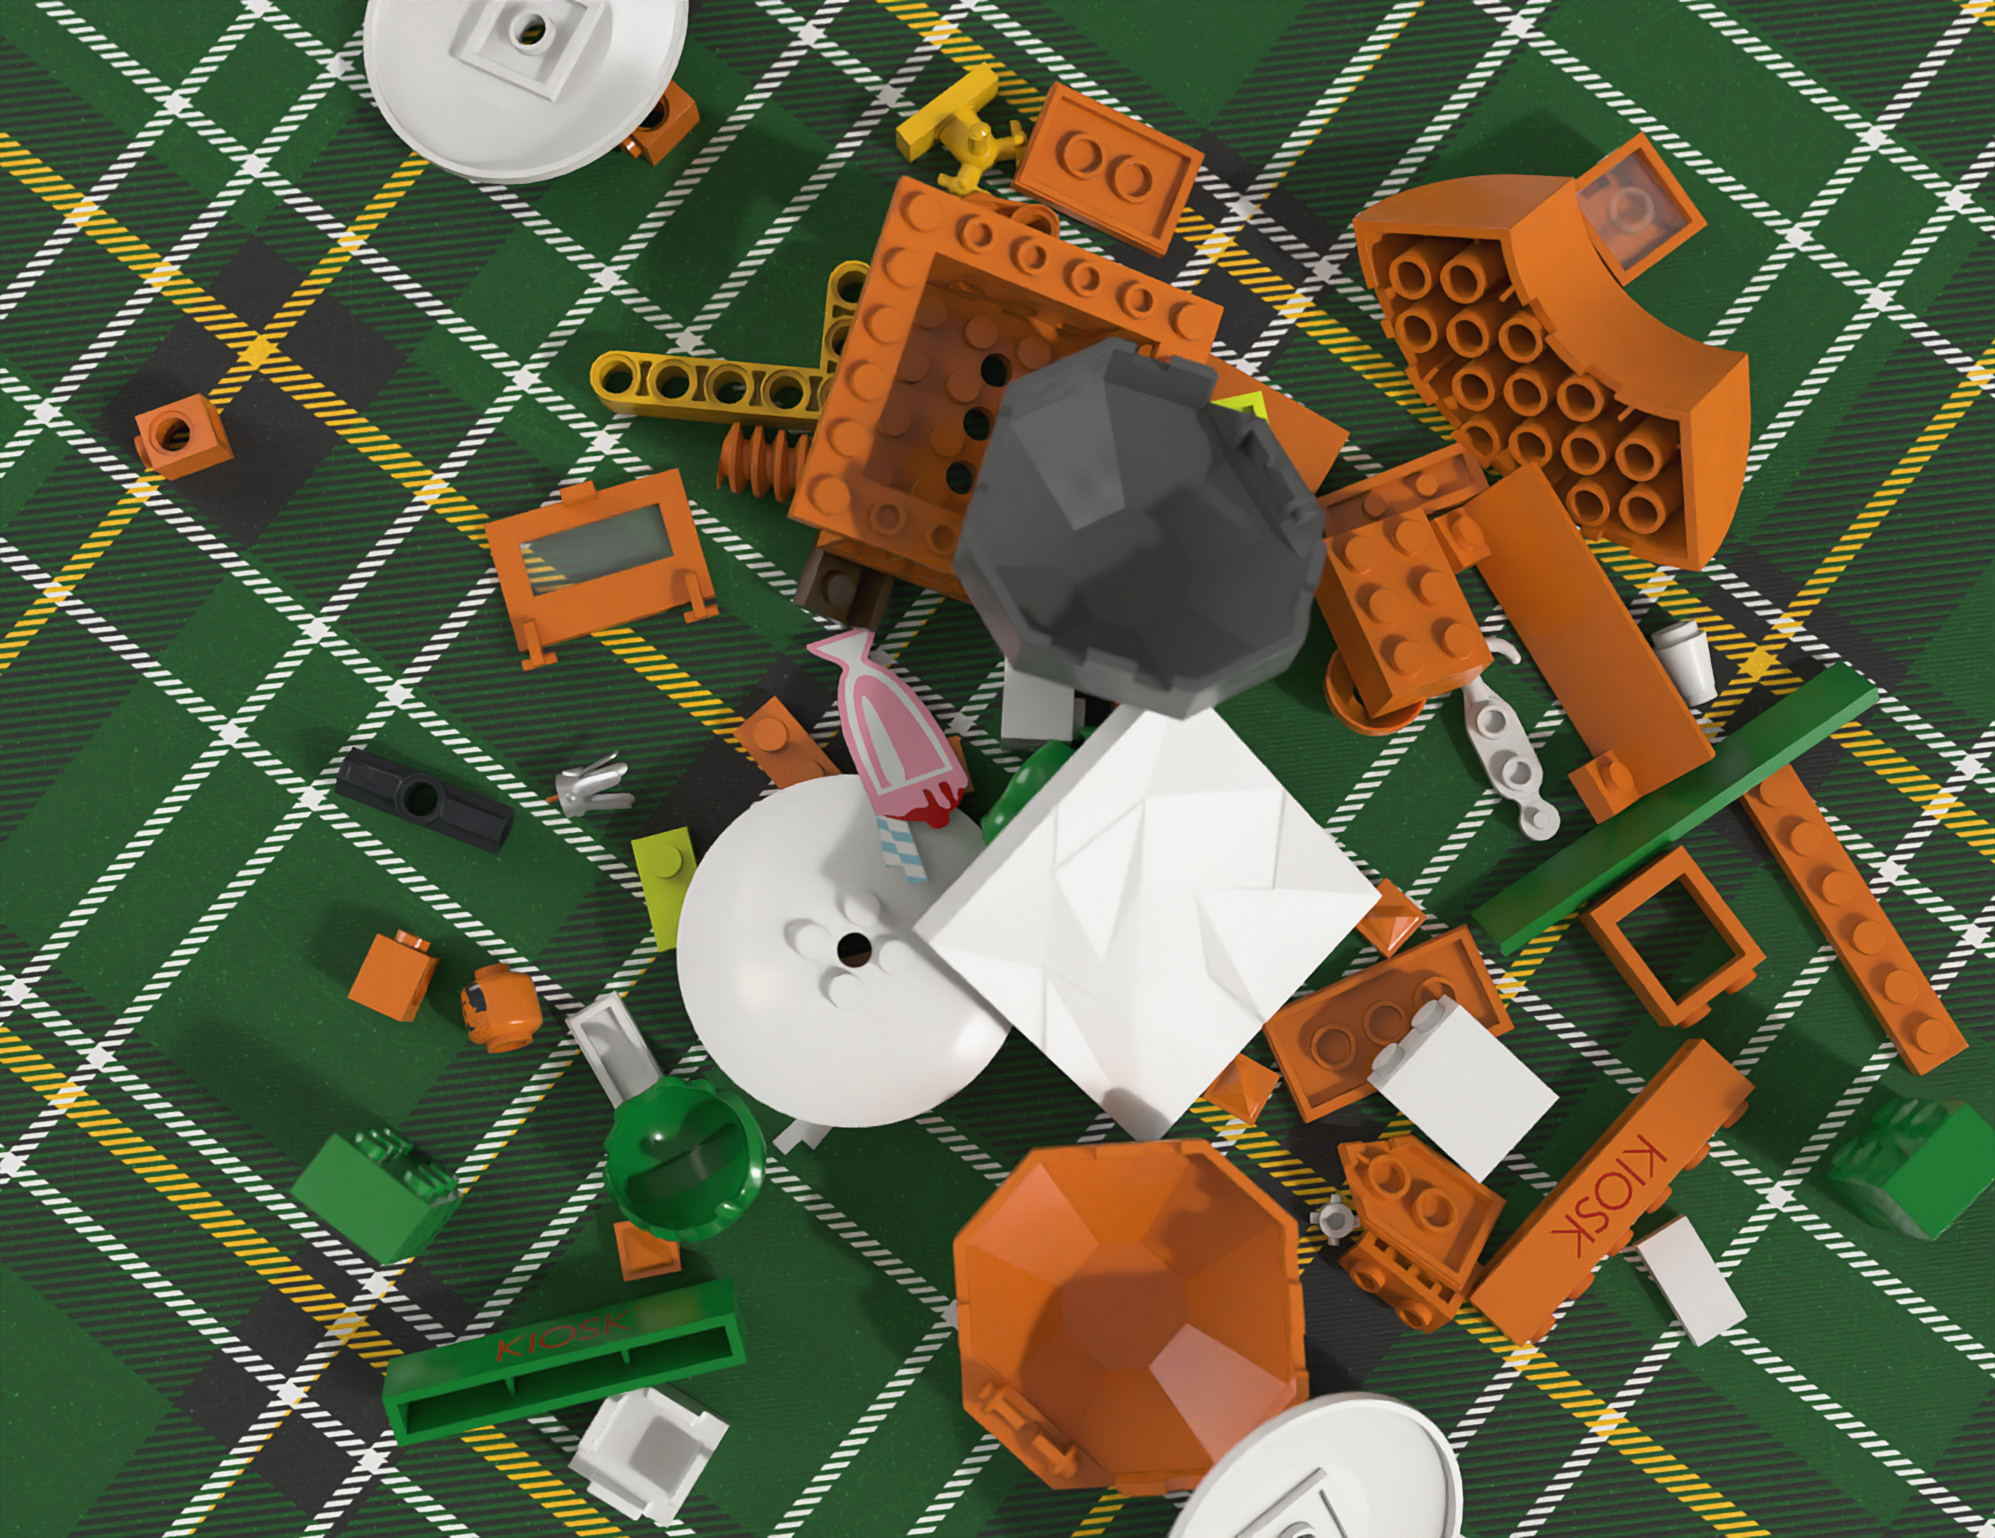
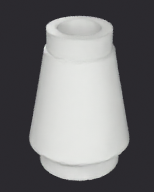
M1695 619L1675 623L1651 634L1655 645L1652 650L1687 707L1702 704L1718 696L1714 686L1715 681L1706 630H1699Z

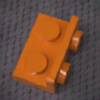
M1366 1228L1357 1242L1344 1251L1338 1260V1264L1349 1272L1351 1280L1358 1287L1367 1292L1375 1293L1395 1309L1396 1315L1404 1324L1413 1329L1421 1330L1425 1334H1431L1453 1319L1485 1268L1476 1261L1462 1290L1457 1293Z

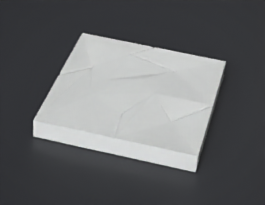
M1121 703L912 929L1136 1141L1161 1139L1258 1033L1262 1025L1269 1021L1378 902L1382 895L1212 707L1182 722Z

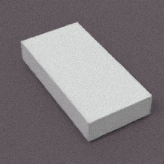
M618 991L611 992L565 1019L566 1024L615 1109L622 1102L637 1096L665 1075Z
M1678 1215L1632 1244L1693 1345L1700 1347L1748 1317L1685 1215Z

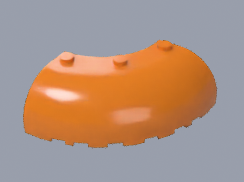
M1498 174L1450 179L1392 195L1370 206L1352 219L1361 268L1368 289L1375 288L1378 301L1384 312L1385 318L1380 323L1387 339L1395 338L1409 364L1404 371L1426 405L1430 406L1434 403L1442 415L1455 428L1450 435L1478 459L1480 466L1486 470L1491 465L1498 473L1506 477L1523 464L1532 460L1536 461L1574 524L1581 528L1580 533L1582 536L1598 542L1601 538L1607 539L1618 545L1630 548L1629 555L1649 562L1700 572L1717 552L1728 532L1745 478L1751 428L1748 353L1725 350L1684 336L1664 325L1629 297L1602 263L1590 241L1580 214L1574 177Z

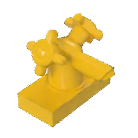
M985 61L896 128V147L909 163H912L939 141L943 142L960 162L961 167L957 177L940 173L937 181L940 186L948 189L949 194L958 198L974 192L992 195L990 192L977 186L981 175L990 171L998 161L1014 160L1017 169L1028 143L1027 134L1022 131L1021 123L1018 120H1010L1012 137L995 139L991 134L989 124L982 122L976 114L994 101L998 95L999 78Z

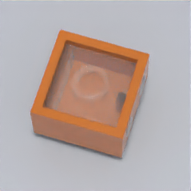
M1643 132L1636 135L1619 149L1617 148L1597 162V165L1582 176L1574 179L1580 214L1590 241L1602 263L1621 288L1708 225Z

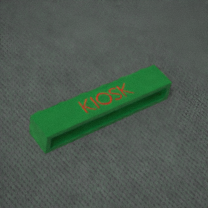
M730 1276L389 1359L382 1401L399 1448L748 1363L746 1323L733 1277Z

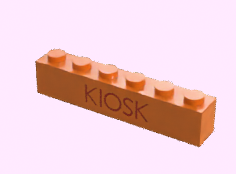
M1687 1039L1484 1264V1270L1465 1300L1510 1342L1522 1348L1528 1340L1532 1344L1540 1341L1555 1324L1556 1318L1552 1314L1567 1297L1571 1301L1577 1299L1591 1285L1595 1278L1591 1270L1605 1254L1613 1257L1628 1244L1634 1234L1630 1227L1644 1211L1648 1214L1655 1212L1669 1198L1672 1188L1668 1184L1683 1168L1686 1171L1692 1170L1706 1157L1711 1149L1707 1141L1721 1125L1724 1128H1729L1742 1117L1749 1107V1103L1745 1098L1752 1092L1755 1086L1704 1039Z

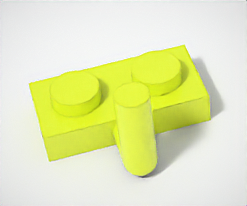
M687 826L631 841L658 951L661 953L677 949L679 919L684 899L692 878L699 867L690 830Z

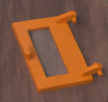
M678 468L600 491H596L592 480L559 489L562 502L483 524L519 651L522 654L530 653L531 658L521 661L524 671L558 662L556 652L544 654V647L692 604L693 607L692 611L683 613L686 624L719 615L717 604L705 606L704 600L714 598L716 594Z

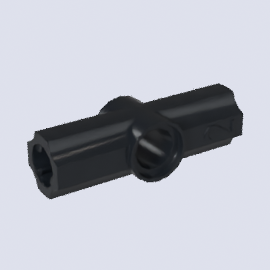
M352 747L347 757L343 759L336 776L335 794L495 855H499L502 847L507 842L514 824L516 808L356 747ZM433 786L438 795L437 806L428 815L419 816L414 810V797L423 787Z

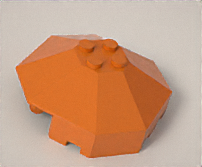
M1200 1137L1033 1147L954 1236L957 1318L964 1409L1053 1490L1115 1486V1489L1124 1497L1167 1495V1491L1196 1490L1214 1466L1242 1439L1279 1414L1305 1403L1310 1397L1308 1371L1305 1368L1302 1284L1299 1281L1297 1247H1299L1298 1223L1211 1144Z

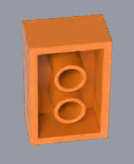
M1422 507L1323 539L1327 546V552L1314 596L1371 719L1471 684L1494 661Z

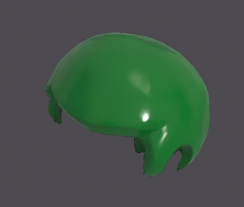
M671 1075L660 1077L655 1084L637 1096L622 1102L614 1110V1126L603 1144L605 1153L609 1158L603 1169L602 1176L606 1191L611 1200L637 1228L650 1233L656 1238L669 1242H699L713 1238L739 1220L755 1200L765 1177L767 1149L763 1130L757 1117L741 1097L731 1090L715 1089L713 1082L708 1079L687 1081Z

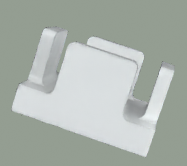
M667 1382L609 1396L577 1446L579 1449L568 1467L591 1481L587 1488L588 1492L628 1517L637 1521L642 1514H645L668 1528L731 1422Z

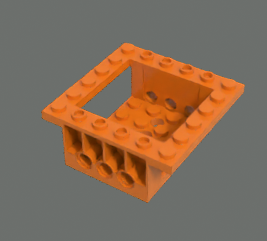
M904 175L898 180L787 518L820 529L821 534L816 546L820 550L975 606L954 572L952 564L1007 384L1112 336L1137 343L1136 349L1146 344L1151 345L1152 349L1149 357L1169 363L1173 354L1206 365L1224 307ZM986 357H995L1004 364L1007 377L1002 387H993L984 381L981 375V364ZM969 410L981 411L989 421V433L983 441L972 439L964 429V417ZM952 463L965 465L972 474V486L966 494L955 493L947 484L946 472Z

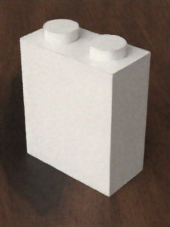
M1444 994L1438 1002L1432 1000L1416 1013L1411 1022L1414 1028L1399 1044L1392 1043L1378 1054L1372 1064L1374 1071L1366 1080L1478 1183H1481L1559 1097L1460 1004Z

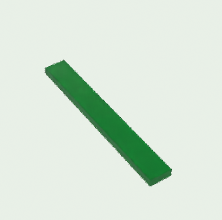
M1839 660L1713 746L1715 751L1714 758L1641 797L1469 913L1475 927L1507 957L1879 702L1880 697L1877 687Z

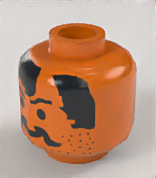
M507 963L494 964L475 971L476 981L464 987L460 994V1004L470 1040L477 1045L486 1046L488 1053L507 1052L532 1043V1034L543 1023V1016L533 979L523 972H510L509 964Z

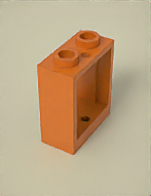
M1682 845L1666 849L1577 915L1660 1027H1675L1679 1024L1682 1029H1686L1692 1026L1711 1011L1710 1006L1707 1004L1709 1000L1723 990L1728 995H1731L1748 985L1757 976L1752 968L1767 958ZM1678 878L1736 956L1674 1002L1615 923Z

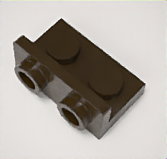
M818 529L792 605L845 628L875 632L878 629L880 620L888 609V597L895 577L816 548L821 534V530Z

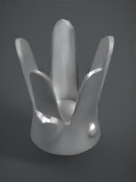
M616 750L585 769L578 767L565 770L562 774L556 775L558 795L548 797L545 801L547 803L560 801L565 816L571 818L573 816H583L589 810L632 808L631 804L635 803L636 799L629 793L594 794L617 785L621 781V776L626 773L627 764L624 762L594 770L613 759L619 753Z

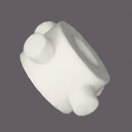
M1332 1194L1331 1202L1324 1204L1318 1213H1310V1224H1317L1319 1229L1328 1236V1245L1339 1246L1340 1238L1348 1235L1353 1227L1360 1228L1361 1225L1358 1216H1353L1351 1210L1342 1204L1343 1196L1338 1194Z

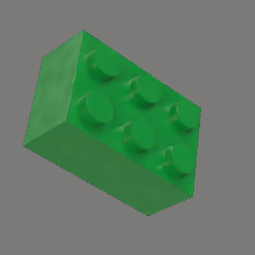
M1906 1097L1899 1100L1898 1098H1893L1873 1115L1871 1122L1875 1126L1860 1141L1857 1138L1852 1139L1834 1154L1831 1159L1834 1167L1824 1177L1872 1228L1934 1241L1995 1179V1131L1963 1101Z
M385 1125L382 1130L374 1126L335 1132L289 1191V1193L385 1267L423 1253L466 1198V1195L455 1187L460 1181L457 1176L434 1160H431L428 1165L423 1163L409 1152L414 1144L406 1136L389 1125Z

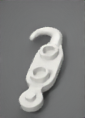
M1491 636L1484 638L1490 652H1499L1505 655L1513 664L1520 663L1521 656L1512 644L1501 638ZM1479 675L1471 684L1461 687L1464 698L1467 736L1492 787L1499 795L1508 800H1513L1519 806L1518 824L1523 835L1533 841L1547 840L1555 835L1559 829L1560 817L1555 807L1542 800L1539 795V787L1543 777L1540 761L1515 711L1491 690Z

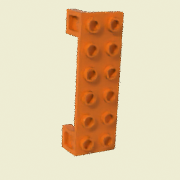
M1532 460L1523 464L1463 506L1429 522L1454 575L1474 565L1477 566L1594 757L1568 774V777L1597 824L1615 816L1641 797L1715 757L1713 747L1536 461Z

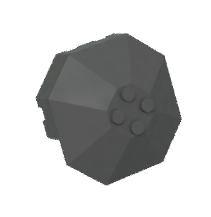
M1112 336L1007 384L961 531L952 568L1013 670L1183 722L1287 670L1305 640L1310 620L1307 617L1313 594L1319 584L1327 552V546L1321 538L1326 515L1317 503L1315 495L1310 492L1273 434L1265 418L1257 417L1254 412L1244 413L1208 402L1219 378L1213 367L1173 354L1169 363L1135 353L1137 343Z

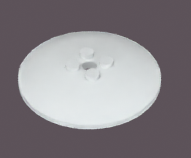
M368 0L363 31V53L367 79L373 97L392 129L413 151L429 163L456 176L483 183L508 185L548 180L577 170L608 153L625 140L656 106L668 87L681 56L688 25L689 2L688 0ZM538 24L546 25L545 34L540 41L532 45L522 44L523 35L528 28Z
M835 775L815 778L775 792L736 818L707 851L692 878L680 914L677 934L679 984L687 1013L705 1049L718 1066L739 1087L755 1099L776 1111L819 1125L871 1127L890 1124L914 1117L953 1097L988 1065L1000 1049L1013 1024L912 929L987 848L983 841L982 830L959 809L955 808L949 814V824L939 830L932 829L925 822H907L928 878L926 882L909 885L903 865L886 868L876 815L859 775ZM848 933H860L871 944V957L861 967H847L838 958L837 945L840 939Z
M1348 1392L1323 1396L1279 1414L1258 1427L1233 1447L1214 1466L1193 1492L1168 1538H1297L1299 1536L1300 1538H1459L1463 1512V1490L1459 1466L1445 1436L1428 1418L1411 1405L1397 1398L1378 1393Z

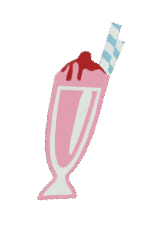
M853 629L808 644L807 649L812 654L834 662L843 669L838 686V710L843 736L876 815L886 868L903 865L909 885L926 882L928 878L907 822H925L932 829L938 830L946 827L950 822L949 814L961 802L968 784V778L938 723L911 687L889 669L868 659V653L873 643L875 632Z

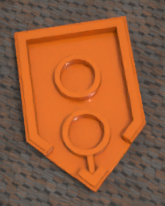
M1413 1134L1392 1136L1388 1140L1367 1143L1361 1141L1340 1143L1337 1149L1360 1224L1449 1288L1459 1293L1466 1283L1506 1200L1484 1184L1478 1183L1471 1175Z

